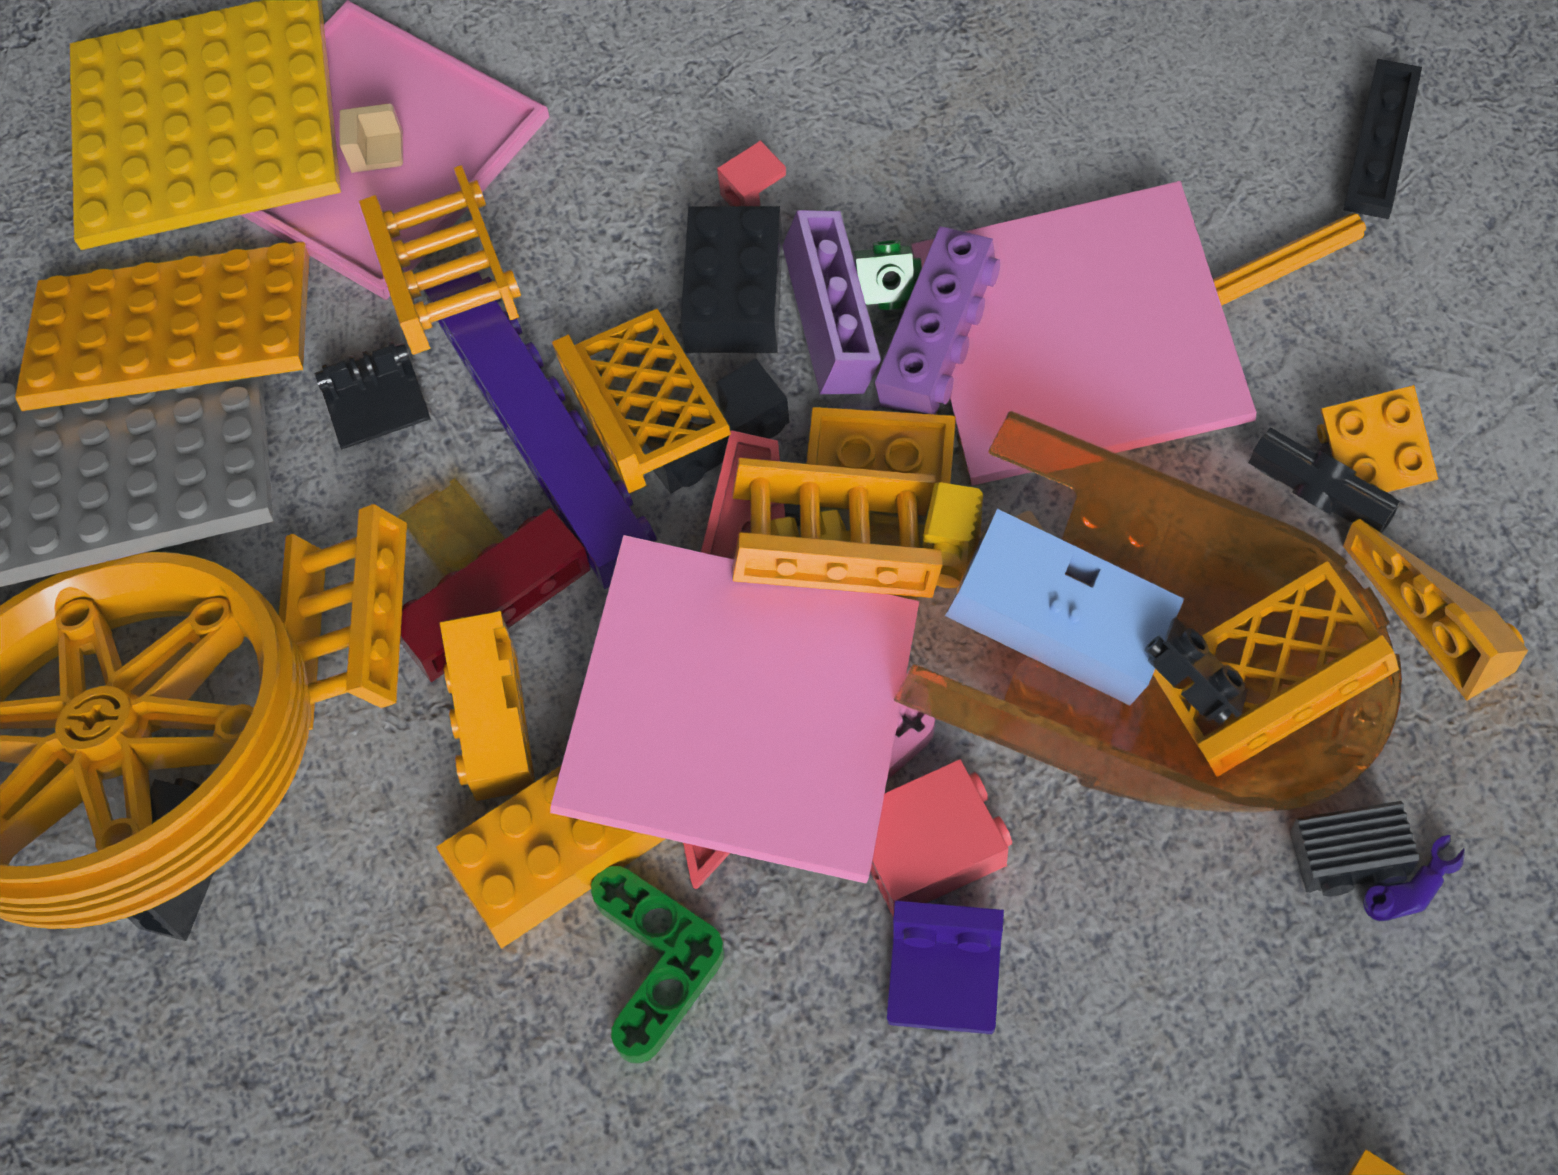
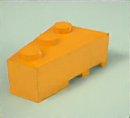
M498 611L440 622L447 664H444L445 681L449 694L452 693L454 709L449 711L454 738H460L462 754L455 756L460 785L468 784L476 801L519 793L535 782L518 657L502 613Z

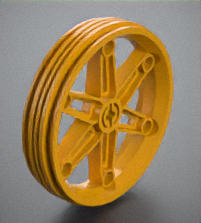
M145 552L58 573L36 583L0 605V729L55 728V733L46 737L0 735V762L19 764L0 785L1 919L28 927L47 929L80 928L124 919L154 908L200 883L228 862L253 838L278 807L295 777L308 740L311 708L306 670L298 646L274 607L258 590L234 572L215 562L196 556L179 553ZM188 616L122 666L111 629L148 619ZM244 637H247L254 646L259 665V693L255 706L252 707L246 704L233 706L189 701L188 699L227 654L237 649L243 642ZM96 653L106 685L86 690L83 655ZM59 655V696L4 701L30 675ZM162 728L215 730L212 737H152L153 732ZM220 764L190 796L152 824L149 770ZM123 775L126 818L113 820L102 781ZM82 802L84 803L98 851L50 864L34 866L8 865L14 855Z

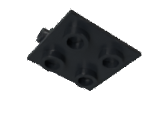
M390 342L389 346L372 351V355H368L366 350L362 352L363 358L355 360L354 356L351 355L349 356L350 362L348 363L342 361L330 366L324 364L322 365L323 370L314 373L318 386L322 390L341 450L431 419L404 343L395 345L394 342Z

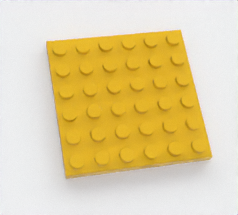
M322 0L255 1L70 43L74 240L80 250L341 193Z

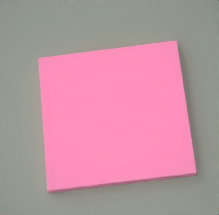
M347 0L324 24L341 193L246 213L241 216L289 244L305 242L311 257L387 300L390 293L359 200L376 195L383 212L392 210V213L411 208L461 190L454 171V167L460 165L463 166L468 182L477 180L483 192L549 118L548 108ZM392 104L403 130V165L351 173L340 147V110ZM468 207L401 230V236L393 238V241L402 239V242L406 243L449 228L455 224ZM425 256L411 260V266L403 268L404 272L413 271Z
M1181 181L964 231L993 238L995 258L1000 259L997 281L993 287L987 286L983 296L985 298V307L981 321L978 325L972 324L968 333L969 348L963 364L956 363L952 373L954 382L949 399L953 414L956 416L955 422L972 486L1256 421L1257 412ZM934 239L911 244L913 257L921 258L922 267Z
M623 535L552 799L550 813L867 884L919 601L889 594L733 581V559Z

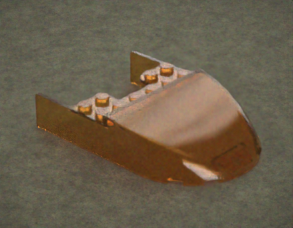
M1009 411L990 445L988 453L1072 488L1076 498L1061 540L1184 598L1176 618L1186 628H1192L1202 636L1328 561L1379 635H1383L1393 649L1386 628L1390 625V622L1370 587L1364 589L1358 580L1344 567L1348 562L1314 536L1292 525L1016 412ZM1327 580L1307 591L1303 606L1331 611L1335 592ZM1295 599L1291 600V601L1288 602V603H1289V604H1294V603H1295ZM1342 603L1339 613L1350 614ZM1275 611L1269 613L1262 618L1258 633L1285 638L1291 614ZM1300 616L1294 640L1322 645L1328 621ZM1337 623L1331 647L1351 650L1368 639L1359 627ZM1251 625L1244 628L1243 630L1249 631ZM1232 638L1224 640L1217 645L1215 657L1221 662L1240 665L1246 641ZM1255 643L1249 667L1276 672L1282 648ZM1291 650L1285 674L1299 677L1307 676L1315 671L1319 655ZM1395 654L1399 668L1398 671L1218 777L1214 774L1153 675L1149 685L1129 706L1030 657L1020 662L1015 669L1004 700L914 664L899 686L894 701L1082 778L1080 785L1118 797L1181 809L1257 813L1289 810L1322 801L1344 789L1368 769L1383 750L1393 730L1401 700L1402 675L1400 656ZM1328 657L1326 664L1334 660L1335 658ZM1187 676L1173 688L1184 689L1193 680ZM1246 677L1245 687L1248 689L1245 702L1259 704L1268 699L1273 682ZM1282 684L1281 690L1290 685ZM1181 699L1187 710L1190 711L1191 704L1187 700ZM1198 713L1196 724L1205 736L1224 725V722L1217 724L1213 719L1207 721Z

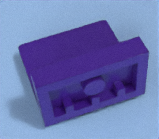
M895 901L887 1023L893 1026L993 1034L996 1028L1004 910Z

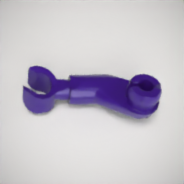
M1451 835L1438 838L1432 846L1431 861L1427 866L1422 865L1411 881L1389 886H1373L1367 890L1363 901L1364 910L1367 915L1379 922L1424 911L1444 883L1442 878L1444 874L1455 873L1463 866L1465 849L1463 848L1456 858L1452 860H1442L1438 857V854L1449 845Z

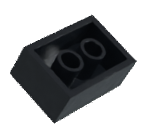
M688 206L680 321L686 353H778L783 245L780 206Z

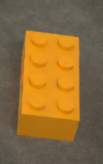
M559 766L436 846L447 868L502 949L589 891L594 877L610 866L625 867L664 841L665 838L550 813L552 799L561 766Z

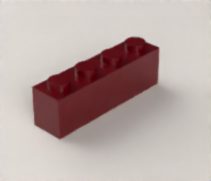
M551 508L539 516H532L526 519L515 533L500 543L487 546L481 551L476 560L460 571H453L445 575L439 581L437 587L421 598L405 603L402 606L400 644L432 683L444 674V664H447L440 622L501 611L507 629L591 570L585 548Z

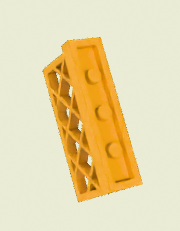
M658 308L575 345L569 334L552 341L566 380L629 494L647 486L643 474L731 435L727 421ZM656 327L658 333L652 343L635 341L637 335ZM605 349L615 351L610 362L591 360L589 357ZM627 353L645 355L639 367L621 365ZM657 357L675 360L669 372L652 370ZM614 377L632 379L626 392L608 389ZM644 382L662 384L656 397L638 394ZM674 387L693 389L687 402L668 399ZM631 406L649 409L643 422L625 419ZM662 411L680 414L674 427L655 424ZM692 416L711 419L714 423L698 431L686 429ZM648 436L667 439L665 445L648 454H644L642 451Z
M1326 561L1202 635L1209 651L1214 656L1217 645L1228 638L1246 641L1240 665L1227 662L1221 663L1233 667L1240 674L1244 683L1246 677L1272 681L1273 685L1270 696L1265 701L1259 704L1245 702L1242 710L1243 714L1235 718V715L1232 713L1224 721V725L1204 736L1196 724L1199 712L1192 705L1190 711H1188L1181 700H1186L1181 695L1183 689L1173 688L1156 669L1153 676L1214 774L1218 777L1398 671L1399 668L1395 653L1383 635H1379L1333 567ZM1327 580L1335 592L1331 611L1303 606L1307 591ZM1295 599V603H1294V604H1289V603H1288V602H1290L1291 600ZM1342 603L1350 614L1339 613ZM1273 611L1291 614L1286 637L1282 638L1258 633L1262 618ZM1300 616L1328 621L1322 645L1294 640ZM1337 623L1359 627L1368 639L1351 650L1331 647ZM1251 625L1249 631L1243 630L1244 628ZM1255 643L1282 648L1276 672L1249 667ZM1291 650L1319 655L1315 671L1305 677L1285 674ZM1328 657L1335 658L1334 660L1326 664ZM1282 684L1290 685L1281 690Z

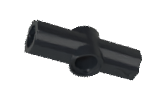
M1271 427L1260 438L1248 462L1258 471L1294 489L1292 491L1293 494L1329 515L1333 512L1351 523L1361 519L1380 533L1387 529L1401 504L1393 495L1355 476L1357 472L1319 450L1315 453Z

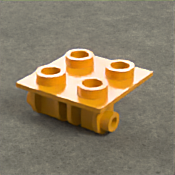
M1414 385L1320 409L1324 424L1317 425L1316 428L1319 441L1322 444L1329 442L1332 457L1356 471L1355 476L1385 492L1438 480Z

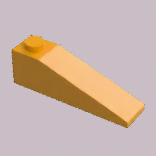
M1358 519L1351 524L1343 545L1344 549L1466 701L1517 671L1528 649L1524 646V640L1520 632L1512 624L1505 623L1496 610L1363 520Z

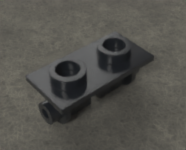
M1176 617L1173 618L1165 640L1157 636L1146 646L1144 651L1150 656L1148 662L1173 687L1189 676L1193 682L1182 690L1181 695L1207 721L1213 719L1217 724H1221L1232 713L1239 717L1242 714L1248 692L1242 677L1233 667L1223 665L1209 651L1206 641L1196 630L1186 628Z

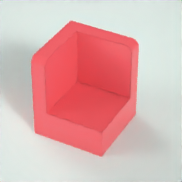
M761 140L717 168L720 195L730 206H760L759 193L786 176L785 165Z

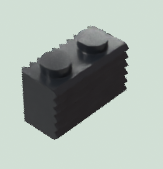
M1402 801L1296 818L1290 831L1305 890L1309 893L1318 890L1322 891L1323 896L1332 897L1352 891L1355 888L1354 885L1358 883L1374 882L1375 886L1404 883L1408 879L1407 876L1411 875L1419 862V853L1416 851V843L1413 841V833L1410 831V823L1407 821V813L1404 811V803Z

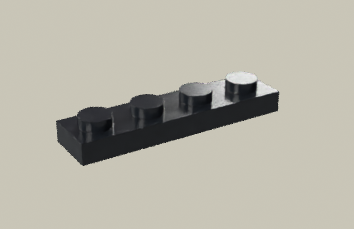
M1377 58L1344 203V211L1389 219L1395 199L1422 67Z

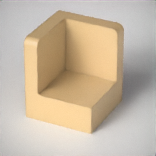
M392 104L340 110V147L351 173L403 165V130Z

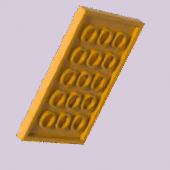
M305 242L277 243L270 247L249 250L235 249L222 254L202 257L188 256L181 260L160 263L145 262L133 267L113 270L98 269L92 273L71 276L56 275L48 279L38 280L15 394L21 411L303 370L310 257Z

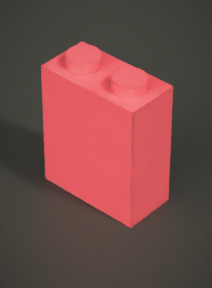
M961 759L884 793L870 873L893 917L895 901L928 903L1007 866L1008 846L1012 845L1010 833L1000 816L992 818L984 804L985 801H988V795L980 777L976 772L968 774Z

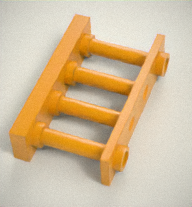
M462 165L454 167L461 190L396 213H392V210L383 212L376 195L359 200L400 326L413 355L431 349L424 331L433 328L431 323L500 298L504 302L510 320L519 318L513 299L521 296L512 269L506 272L502 271L479 208L486 206L477 180L468 182ZM468 207L472 218L469 221L403 243L402 239L393 241V238L401 236V230ZM479 237L483 250L415 274L412 270L406 272L403 270V268L411 266V260ZM489 267L495 278L494 281L426 305H424L423 301L414 302L415 298L422 296L421 291Z
M739 458L732 499L750 500L751 533L739 532L733 561V581L933 598L943 566L942 552L937 549L920 548L918 515L926 516L934 483H936L935 476ZM770 502L800 505L801 538L771 535ZM820 507L849 509L851 542L821 539ZM869 511L898 513L900 546L871 544Z
M375 504L359 509L357 536L320 549L295 534L285 537L279 617L298 646L305 665L311 708L309 730L313 729L316 702L345 693L355 695L380 708L396 704L407 523ZM355 558L354 580L324 591L325 568ZM352 602L350 626L320 636L322 612ZM349 647L347 672L317 681L319 657Z

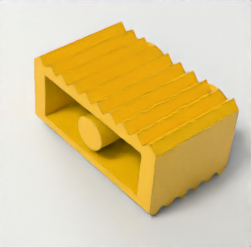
M943 482L934 483L923 534V548L937 549L942 552L943 566L937 582L939 587L956 588L959 586L978 546L983 507V493L979 488Z

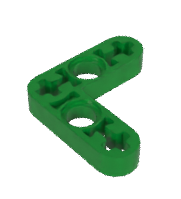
M610 866L598 873L591 884V894L597 909L603 916L662 955L661 959L615 1019L611 1028V1039L617 1053L630 1063H644L651 1060L659 1052L721 967L725 956V948L720 933L712 925L630 870L621 866ZM621 883H624L623 887L626 895L637 903L632 918H628L632 913L629 904L620 898L615 897L610 903L607 902L608 896L605 888L608 885L617 888ZM656 908L665 909L672 914L670 927L662 933H651L643 927V920L646 914ZM707 939L709 940L708 945L712 955L709 958L699 955L695 959L690 969L692 975L697 977L694 981H691L682 969L672 965L678 961L684 969L692 957L688 945L692 941L700 945ZM667 979L676 980L684 987L682 998L671 1006H663L654 999L656 986ZM646 1004L655 1016L665 1019V1021L659 1025L653 1017L645 1028L649 1041L645 1045L636 1042L629 1048L627 1047L629 1041L624 1032L629 1027L633 1030L641 1028L647 1019V1015L641 1007Z

